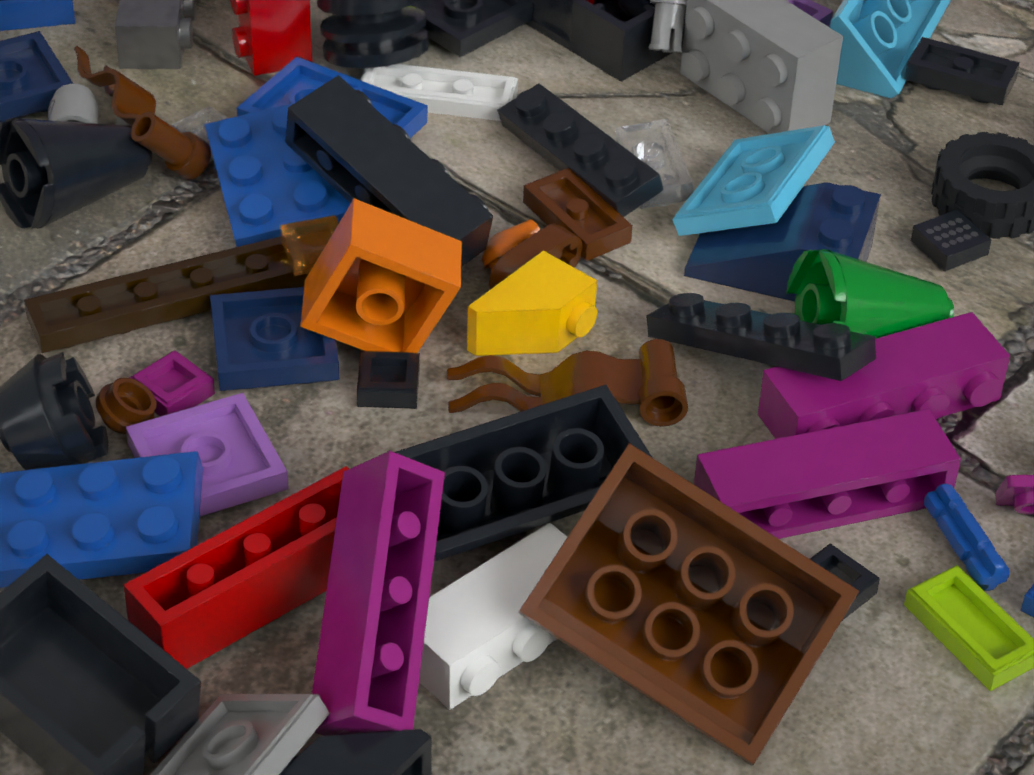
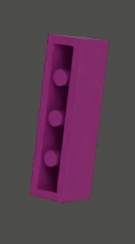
M969 312L875 339L876 359L843 381L781 367L763 370L757 415L775 439L930 409L935 419L1000 400L1010 355L973 312Z
M930 409L697 454L694 485L776 538L781 539L926 509L924 505L926 494L935 491L939 484H950L955 488L961 459Z
M387 451L343 473L312 694H318L329 711V715L314 732L322 736L413 730L445 472L392 451Z

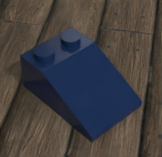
M828 182L803 186L777 223L700 233L685 266L684 276L795 302L796 294H786L787 284L795 262L804 251L828 249L867 262L873 244L881 194L864 191L851 185L841 186Z

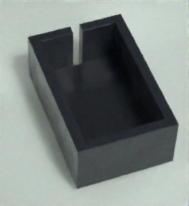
M48 554L43 556L0 593V732L50 775H142L144 773L145 756L155 763L198 721L201 680Z

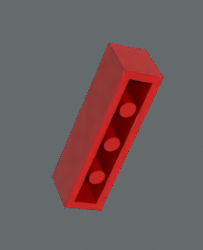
M345 466L123 584L128 621L188 669L325 592L328 584L343 473L349 468Z

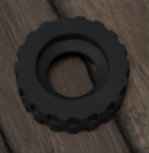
M978 132L973 135L965 134L955 141L951 140L946 143L945 149H941L938 154L931 191V201L933 206L939 210L938 214L943 215L958 210L984 234L994 239H1000V237L1016 238L1020 237L1021 234L1034 232V146L1025 139L1011 137L1008 134L999 132L998 134ZM970 180H998L1015 187L1016 190H992L981 187Z

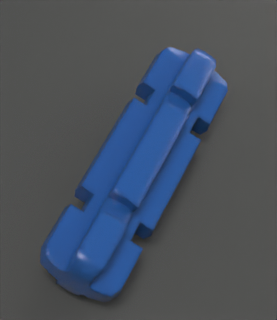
M945 483L939 484L935 491L928 492L924 498L925 507L932 518L938 523V527L959 559L964 563L974 582L984 591L994 590L998 584L1006 582L1010 575V569L997 553L995 547L953 486Z

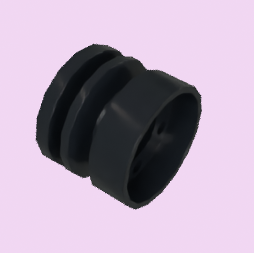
M316 0L317 7L320 10L332 14L322 20L320 25L321 35L326 38L323 44L324 59L332 65L345 68L384 67L412 60L428 51V32L423 28L426 24V12L419 7L411 6L419 0Z

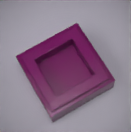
M175 350L129 377L139 381L152 392L156 400L154 412L160 417L195 407L215 394L214 378Z

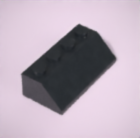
M607 385L394 452L445 472L434 562L585 511L629 443L652 457Z

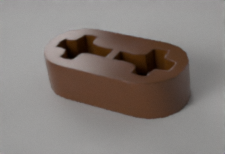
M550 224L500 257L490 274L489 288L495 287L542 251L575 268L582 255V240L559 224Z

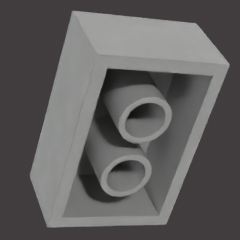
M687 0L680 74L769 134L822 126L831 122L843 36L787 0Z

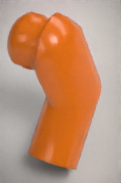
M530 219L496 233L491 237L482 255L484 267H490L492 272L497 261L507 251L540 231L537 223Z

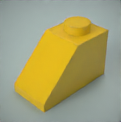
M542 251L468 306L467 351L475 356L560 352L577 337L585 336L595 324L598 314L596 308L597 280L551 254Z

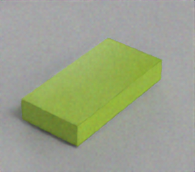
M958 565L907 590L904 606L989 691L1034 668V638Z

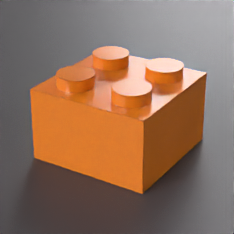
M354 198L305 279L300 327L364 351L418 353L461 288L462 241Z

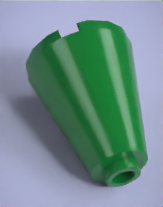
M828 249L804 251L795 262L787 284L786 294H796L795 313L792 314L797 315L801 321L819 325L829 323L844 324L852 332L875 336V339L954 317L953 302L941 285Z

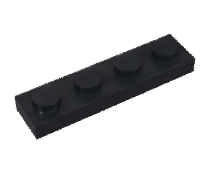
M540 83L529 90L523 91L515 99L497 110L501 123L507 130L559 171L566 168L571 169L623 217L664 191L658 172Z
M682 293L672 296L668 304L646 315L648 337L838 381H843L876 359L875 336L852 332L844 324L829 323L819 325L801 321L797 315L792 313L768 314L753 311L749 305L744 303L720 304L706 301L702 295L697 293Z

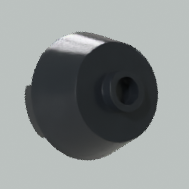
M63 352L48 358L38 354L0 386V440L5 449L13 453L24 470L85 464L108 454L109 445L106 427L99 426L93 429L95 427V416L89 398L95 396L94 391L84 371L74 357L65 360Z

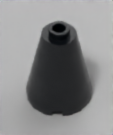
M21 118L0 123V165L4 183H0V201L7 215L16 226L22 229L29 227L31 229L42 228L142 179L146 175L148 166L151 164L152 151L132 139V126Z

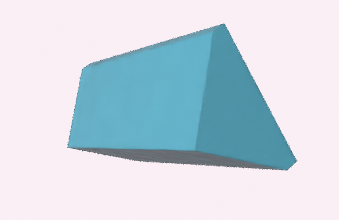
M843 0L831 19L830 24L831 29L843 36L836 84L887 98L899 95L907 81L905 80L908 60L922 37L930 39L951 0Z

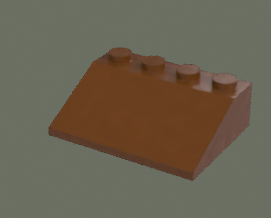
M629 443L518 613L752 766L755 764L860 591Z

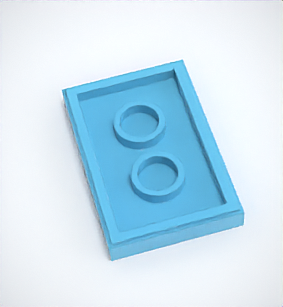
M822 125L735 139L672 219L678 235L684 236L777 223L834 145L835 141L830 127Z

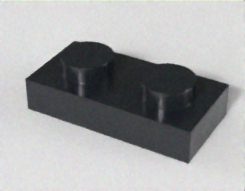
M922 37L907 62L905 80L920 83L929 89H942L968 96L977 102L994 103L1003 106L1017 79L1020 62Z

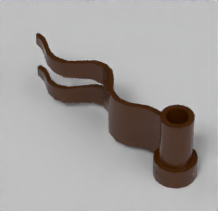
M78 46L74 48L77 54V70L80 76L93 85L104 87L105 92L113 97L111 106L114 115L132 126L131 137L134 141L163 158L167 168L183 179L192 180L203 173L211 158V147L207 142L191 132H180L156 116V100L154 95L119 71L106 65L103 71L92 74L87 53Z
M653 339L644 343L639 349V359H618L599 351L586 350L570 355L552 371L540 375L527 373L506 358L494 355L478 357L459 367L447 369L448 380H461L486 372L504 375L526 393L535 395L527 396L506 383H490L476 388L461 398L449 401V413L462 412L480 402L491 400L507 402L521 412L603 385H607L617 402L622 404H639L641 417L644 421L654 426L664 427L676 424L688 412L685 386L677 376L674 348L671 343L662 339Z

